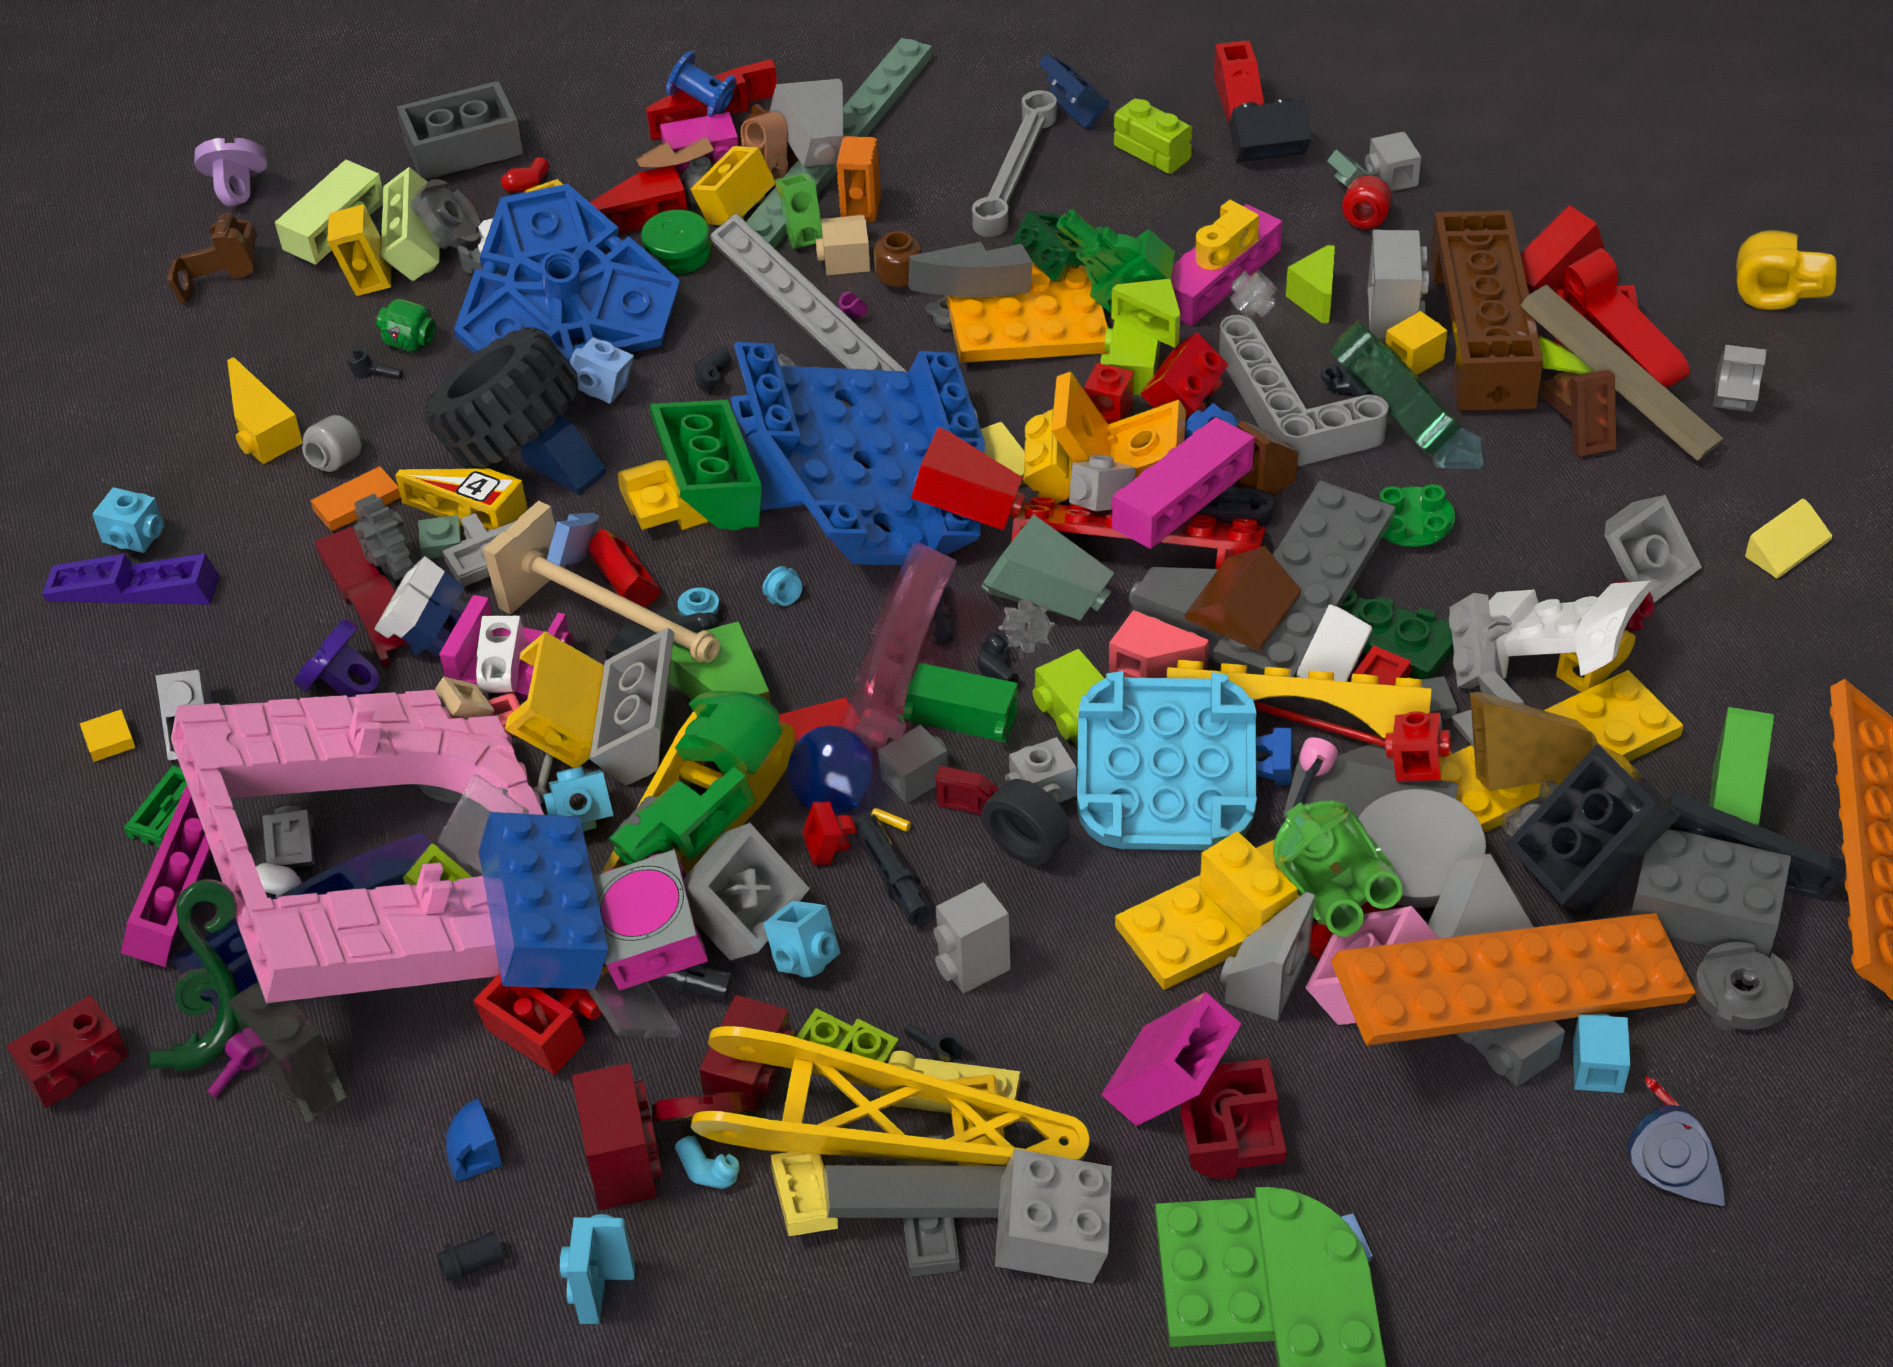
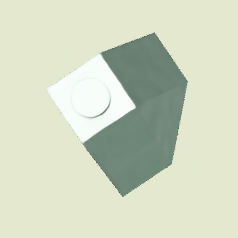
M1033 514L998 559L984 580L981 589L987 594L1081 620L1090 607L1098 611L1112 592L1105 586L1114 575V572Z

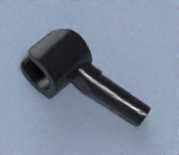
M364 348L354 349L352 353L355 360H347L352 374L359 379L368 377L372 373L399 379L403 375L402 369L372 362L368 351Z
M911 1023L906 1025L904 1033L931 1051V1060L950 1062L951 1057L946 1052H949L955 1058L961 1057L963 1044L956 1035L946 1033L938 1036L936 1039Z

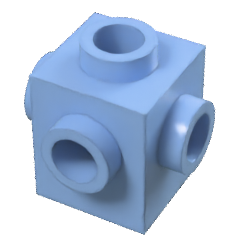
M592 337L582 349L577 348L574 351L569 362L577 372L578 390L590 397H596L611 404L627 387L634 355L614 347L607 341Z

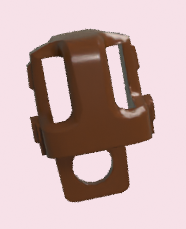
M230 212L221 214L217 223L212 224L210 227L213 247L187 253L172 260L167 278L181 304L188 302L193 291V278L224 269L229 272L232 279L247 277V275L252 274L256 264L253 249L257 232L251 221L237 219ZM179 271L183 272V289L178 279Z

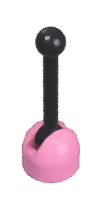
M1314 737L1305 740L1300 752L1299 762L1302 769L1307 773L1293 807L1300 802L1304 804L1314 777L1327 774L1334 766L1338 750L1330 742Z

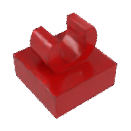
M813 802L802 830V835L814 866L830 865L836 851H844L850 848L851 845L846 834H856L857 831L851 816L840 815L835 817L830 802Z

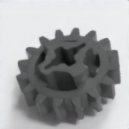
M375 493L354 503L356 507L354 512L359 521L353 526V529L366 560L369 564L374 563L376 567L382 568L385 577H389L391 582L403 578L413 567L408 557L410 551L413 550V544L408 537L401 516L397 511L392 512L388 506L385 507L380 497L377 498Z

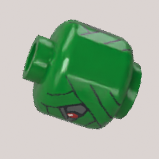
M395 299L387 308H381L377 316L376 327L381 330V338L386 345L414 353L421 349L422 346L428 347L435 333L436 321L434 318H431V312L426 306L404 299Z

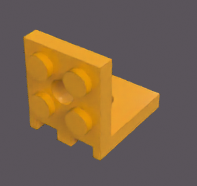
M1071 371L1057 376L1051 431L1074 463L1089 461L1091 455L1111 456L1114 458V461L1136 467V479L1146 468L1154 465L1166 456L1172 448H1176L1184 442L1186 410L1179 400L1108 425Z

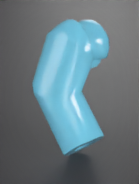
M695 1136L684 1137L675 1145V1150L689 1179L693 1183L724 1189L736 1182L740 1165L734 1156L728 1154L725 1158L723 1154H720L715 1160L707 1158Z

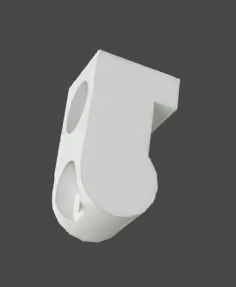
M482 616L476 669L477 686L482 693L515 692L517 689L520 653L526 646V638L520 616ZM506 628L511 634L510 636H493L492 630Z

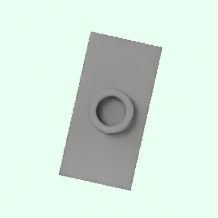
M1725 345L1716 371L1713 407L1754 411L1758 402L1760 382L1765 365V349Z

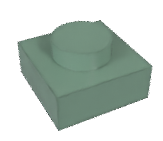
M1335 150L1327 160L1338 170L1334 176L1347 187L1359 177L1371 176L1357 162L1338 150Z
M458 515L418 520L422 558L424 556L428 559L444 557L443 550L461 543V526Z

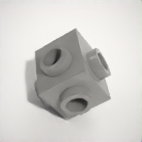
M1057 737L1034 746L1024 747L1017 752L1009 754V774L1005 775V781L1016 778L1030 781L1043 788L1058 803L1076 796V766Z

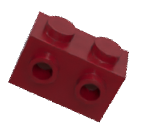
M91 995L6 1045L18 1073L45 1109L60 1099L70 1096L76 1089L102 1073L112 1070L118 1063L129 1057L118 1029Z

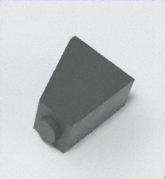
M1151 567L1143 580H1137L1131 589L1129 603L1133 605L1132 611L1155 617L1162 622L1208 639V651L1213 653L1222 635L1186 620L1185 613L1218 569Z

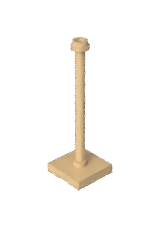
M541 501L535 503L514 524L501 532L483 548L498 607L510 615L546 583L552 580L656 633L670 628L674 632L673 641L690 649L691 658L697 662H712L719 653L720 641L716 639L713 633L704 630L696 634L565 569L566 565L558 566L547 561L556 525L551 506Z

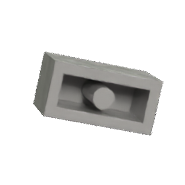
M984 882L936 906L937 927L933 931L938 943L939 955L935 957L938 970L946 981L953 980L961 992L965 994L1010 970L1009 913Z

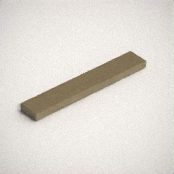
M1547 285L1528 295L1520 305L1523 310L1594 372L1609 370L1615 374V390L1695 460L1699 461L1713 451L1724 439Z

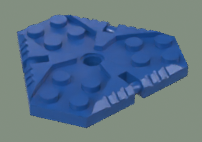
M569 184L501 197L480 254L482 270L475 269L454 328L455 338L474 354L481 348L484 349L497 338L505 337L509 332L519 331L524 327H535L544 330L555 341L569 361L577 348L582 349L592 337L607 341L614 347L631 353L659 347L663 344L677 300L680 280L629 236L622 241L618 237V227ZM609 248L611 251L605 255L603 252ZM583 339L584 343L572 346L571 341Z

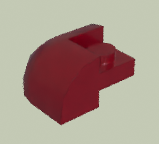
M1269 1058L1217 1065L1200 1094L1181 1103V1121L1192 1169L1202 1176L1215 1179H1236L1237 1168L1286 1163L1287 1151L1277 1112L1278 1096Z

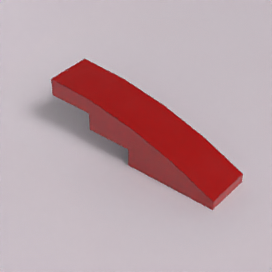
M772 59L738 67L714 76L722 82L730 75L736 77L737 80L732 99L722 113L729 112L734 114L748 111L749 101L772 97L777 84L776 67ZM679 90L673 96L668 95L648 106L646 114L651 141L662 138L661 124L707 116L709 106L682 90Z

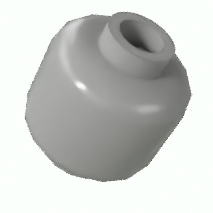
M339 415L326 417L310 426L305 431L302 441V450L306 460L310 465L325 472L339 470L353 462L361 453L362 447L357 427L351 421Z

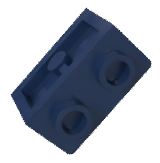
M1046 52L1038 64L1049 73L1046 79L1052 84V87L1048 92L1052 93L1056 97L1057 103L1083 127L1090 129L1110 101L1073 67Z

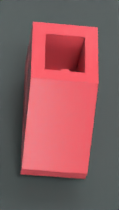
M1133 610L1109 642V672L1123 671L1124 678H1167V668H1177L1178 660L1204 662L1203 670H1207L1209 640L1193 632L1185 631L1162 622L1155 617H1150Z

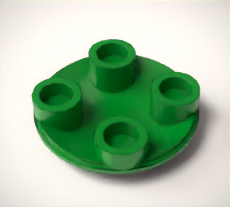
M1429 484L1424 487L1404 488L1390 486L1380 492L1379 501L1395 506V517L1383 536L1392 543L1408 547L1430 545L1444 538L1454 525V508L1445 497V490L1439 485Z

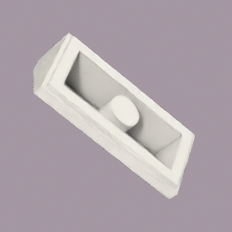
M1329 604L1296 673V678L1308 679L1309 670L1334 672V681L1348 682L1372 632V626L1341 608Z

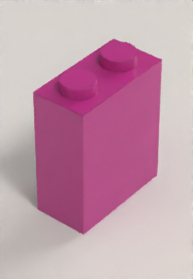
M1207 992L1197 996L1142 1028L1101 1095L1135 1126L1174 1108L1200 1094L1241 1023Z

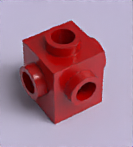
M1413 711L1407 714L1395 715L1393 732L1386 733L1385 746L1387 759H1393L1396 782L1441 780L1444 757H1451L1450 730H1442L1440 713Z

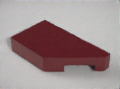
M939 766L935 777L937 806L982 815V808L999 789L983 774Z

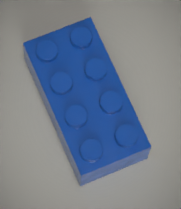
M490 812L479 848V857L502 986L595 989L608 953V946L580 817Z

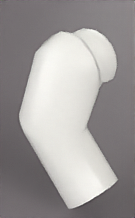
M262 863L256 866L265 892L280 896H292L299 892L301 880L294 870L269 863Z

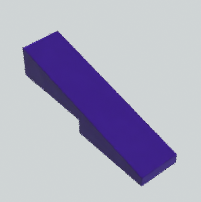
M206 553L134 565L131 564L125 554L52 565L42 596L46 601L210 605L220 575Z

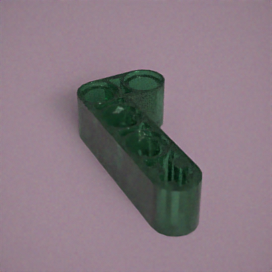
M1356 320L1329 348L1335 358L1362 379L1375 396H1379L1387 402L1388 411L1411 438L1431 456H1434L1462 428L1405 361L1385 341Z

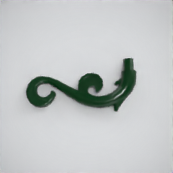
M204 879L194 882L184 889L177 899L176 914L178 925L205 968L189 970L181 975L175 985L174 999L179 1010L189 1016L202 1015L213 1006L211 997L201 995L204 990L213 989L218 995L217 1017L209 1031L200 1038H198V1033H193L186 1043L173 1044V1049L149 1050L150 1069L174 1068V1072H182L200 1068L212 1062L223 1053L231 1037L237 1033L246 1034L250 1030L248 1027H237L240 1021L241 1000L238 985L230 968L191 921L192 908L196 903L203 901L211 902L217 908L215 917L205 923V930L215 933L224 929L235 917L237 901L234 892L226 884L217 880Z

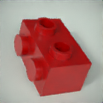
M1196 332L1171 351L1140 395L1153 408L1179 400L1186 410V419L1188 420L1196 411L1200 410L1202 412L1206 404L1203 400L1205 397L1211 396L1222 385L1223 381L1220 377L1229 364Z

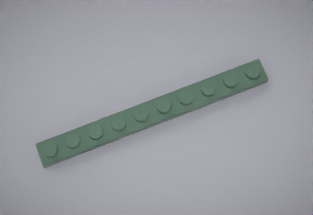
M901 38L843 106V138L845 136L867 137L930 61L932 58L931 45ZM837 159L835 164L803 167L798 160L784 178L807 173L815 181L818 196L837 173ZM776 187L746 221L773 248L787 234L780 196L777 194Z

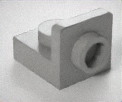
M284 806L275 809L274 814L262 816L267 863L288 868L315 865L311 830L314 828V819L308 810H301L299 806Z

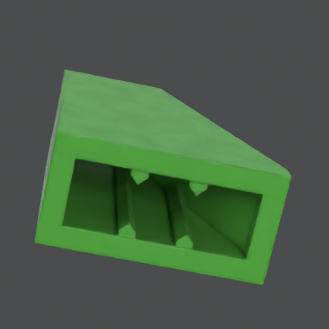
M738 621L707 630L713 633L716 639L720 641L719 653L709 663L693 660L690 656V649L673 641L670 684L691 700L697 695L708 691H743L761 696L770 702L768 687Z
M1728 707L1713 764L1709 806L1737 816L1757 826L1760 819L1774 714Z

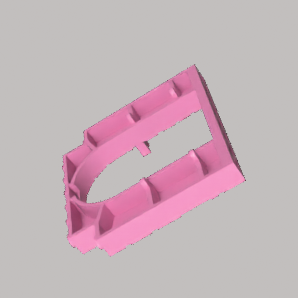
M436 690L408 691L405 694H396V692L360 694L355 697L344 695L300 698V700L281 699L269 700L265 703L220 705L217 703L177 706L171 742L222 882L234 892L237 901L235 918L266 1003L493 977L500 973L483 875L458 879L454 882H451V880L440 881L443 872L441 863L422 864L417 885L414 886L409 884L376 887L373 890L363 888L327 892V894L323 895L313 893L282 896L271 900V898L266 896L230 799L421 784L437 786L461 793L481 803L492 812L544 815L541 809L540 797L528 785L525 765L517 761L514 755L512 738L509 733L505 732L498 716L469 717L468 720L463 718L450 719L447 707H441V701Z

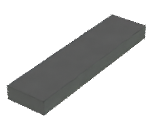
M826 1165L823 1180L827 1218H998L1001 1178L1007 1166Z

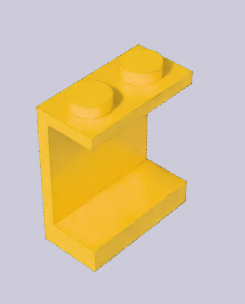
M545 631L520 653L519 659L530 664L534 669L528 699L507 717L505 730L571 767L577 768L590 759L604 665Z

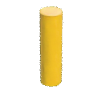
M874 808L872 815H876L881 822L908 832L911 827L910 821L878 808Z

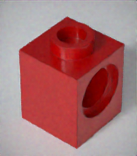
M1096 363L1083 389L1108 425L1126 419L1133 408L1134 371Z

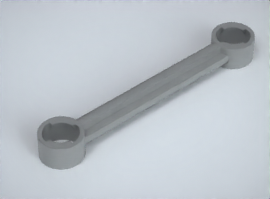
M1037 90L1027 93L1022 98V123L988 197L981 198L972 205V227L977 234L985 237H995L1007 231L1009 227L1008 203L1041 130L1052 126L1057 120V99L1052 93Z

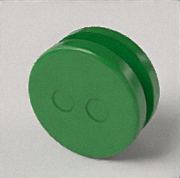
M687 210L665 211L650 218L642 228L643 249L649 254L657 255L671 269L673 275H682L696 271L705 265L711 256L709 226L706 220L697 213Z

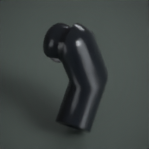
M666 607L659 614L694 633L719 627L718 618L711 612H697L683 617L673 607Z
M990 633L987 636L986 642H983L980 647L979 670L987 677L1017 683L1019 675L1005 664L1007 656L1005 650L1009 645L1008 639L1000 633Z

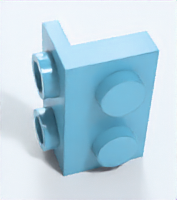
M598 1214L590 1218L574 1217L570 1247L563 1246L561 1249L560 1274L562 1278H568L567 1302L568 1304H575L579 1323L600 1324L605 1280H633L635 1278L636 1267L627 1226L623 1218H614L610 1215Z

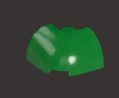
M708 691L701 693L689 703L697 718L686 727L685 734L675 746V749L683 760L714 761L723 774H726L731 768L735 767L743 774L754 775L777 743L783 731L779 725V712L765 698L743 691Z

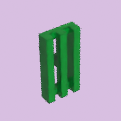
M172 765L124 826L128 838L135 840L139 836L142 843L150 845L153 841L157 848L160 847L187 785L181 768ZM181 780H184L178 787V789L174 792V794L170 795L172 791L176 788V786L179 784V782ZM161 807L160 812L157 814V816L153 819V821H152V822L150 823V825L147 827V826H146L147 823L151 820V818L154 816V814H155V813L158 811V809Z

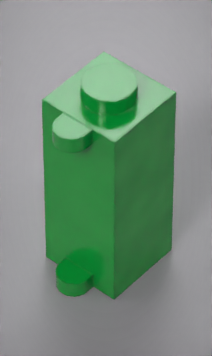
M919 663L913 678H907L903 685L901 702L905 703L903 719L911 723L1006 743L1018 714V683Z

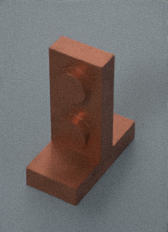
M1609 370L1579 376L1575 373L1564 372L1556 374L1554 379L1540 381V396L1572 422V448L1577 456L1581 457L1616 449L1615 374Z

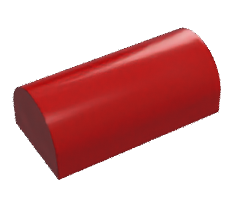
M600 529L589 543V554L618 595L642 607H646L654 602L662 593L661 589L628 543L606 529Z

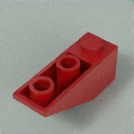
M1250 40L1215 44L1214 81L1229 124L1233 108L1249 102H1254L1258 105L1264 104L1258 65Z

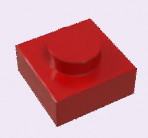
M1373 645L1354 674L1378 676V684L1395 686L1396 678H1408L1412 672V665L1410 660Z

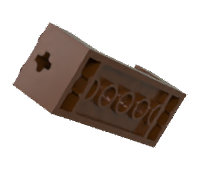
M1511 210L1435 212L1430 265L1434 284L1445 283L1457 352L1452 385L1457 411L1536 408L1543 357L1535 320L1520 306L1529 295Z

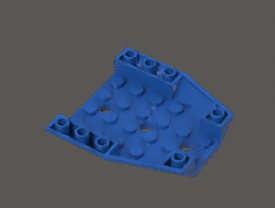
M735 343L734 348L760 439L826 536L852 564L927 565L978 540L981 522L911 499L921 463L938 427L946 429L979 451L985 452V441L955 353L919 351L909 372L780 366L773 343ZM840 400L847 402L851 407H846ZM856 460L866 463L870 467V469L864 468V466ZM874 523H879L886 526L890 532H884V530L880 526Z

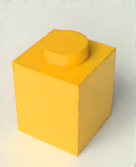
M1419 311L1386 331L1384 360L1409 379H1412L1444 360L1447 330L1438 322H1435Z

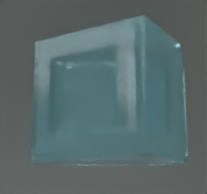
M1448 422L1432 439V457L1435 467L1480 469L1483 466L1481 438Z

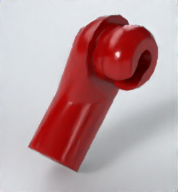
M537 157L529 168L510 169L501 177V186L509 193L514 191L525 192L524 190L540 185L549 171L550 165L546 159Z

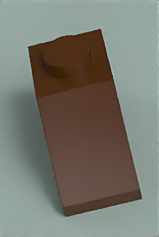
M1245 421L1237 424V428L1255 436L1253 469L1234 484L1239 488L1264 490L1273 497L1296 481L1298 451L1267 430Z

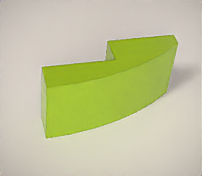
M815 1008L796 1036L800 1039L884 1063L887 1062L899 1042L898 1038L858 1018L853 1026L817 1008Z

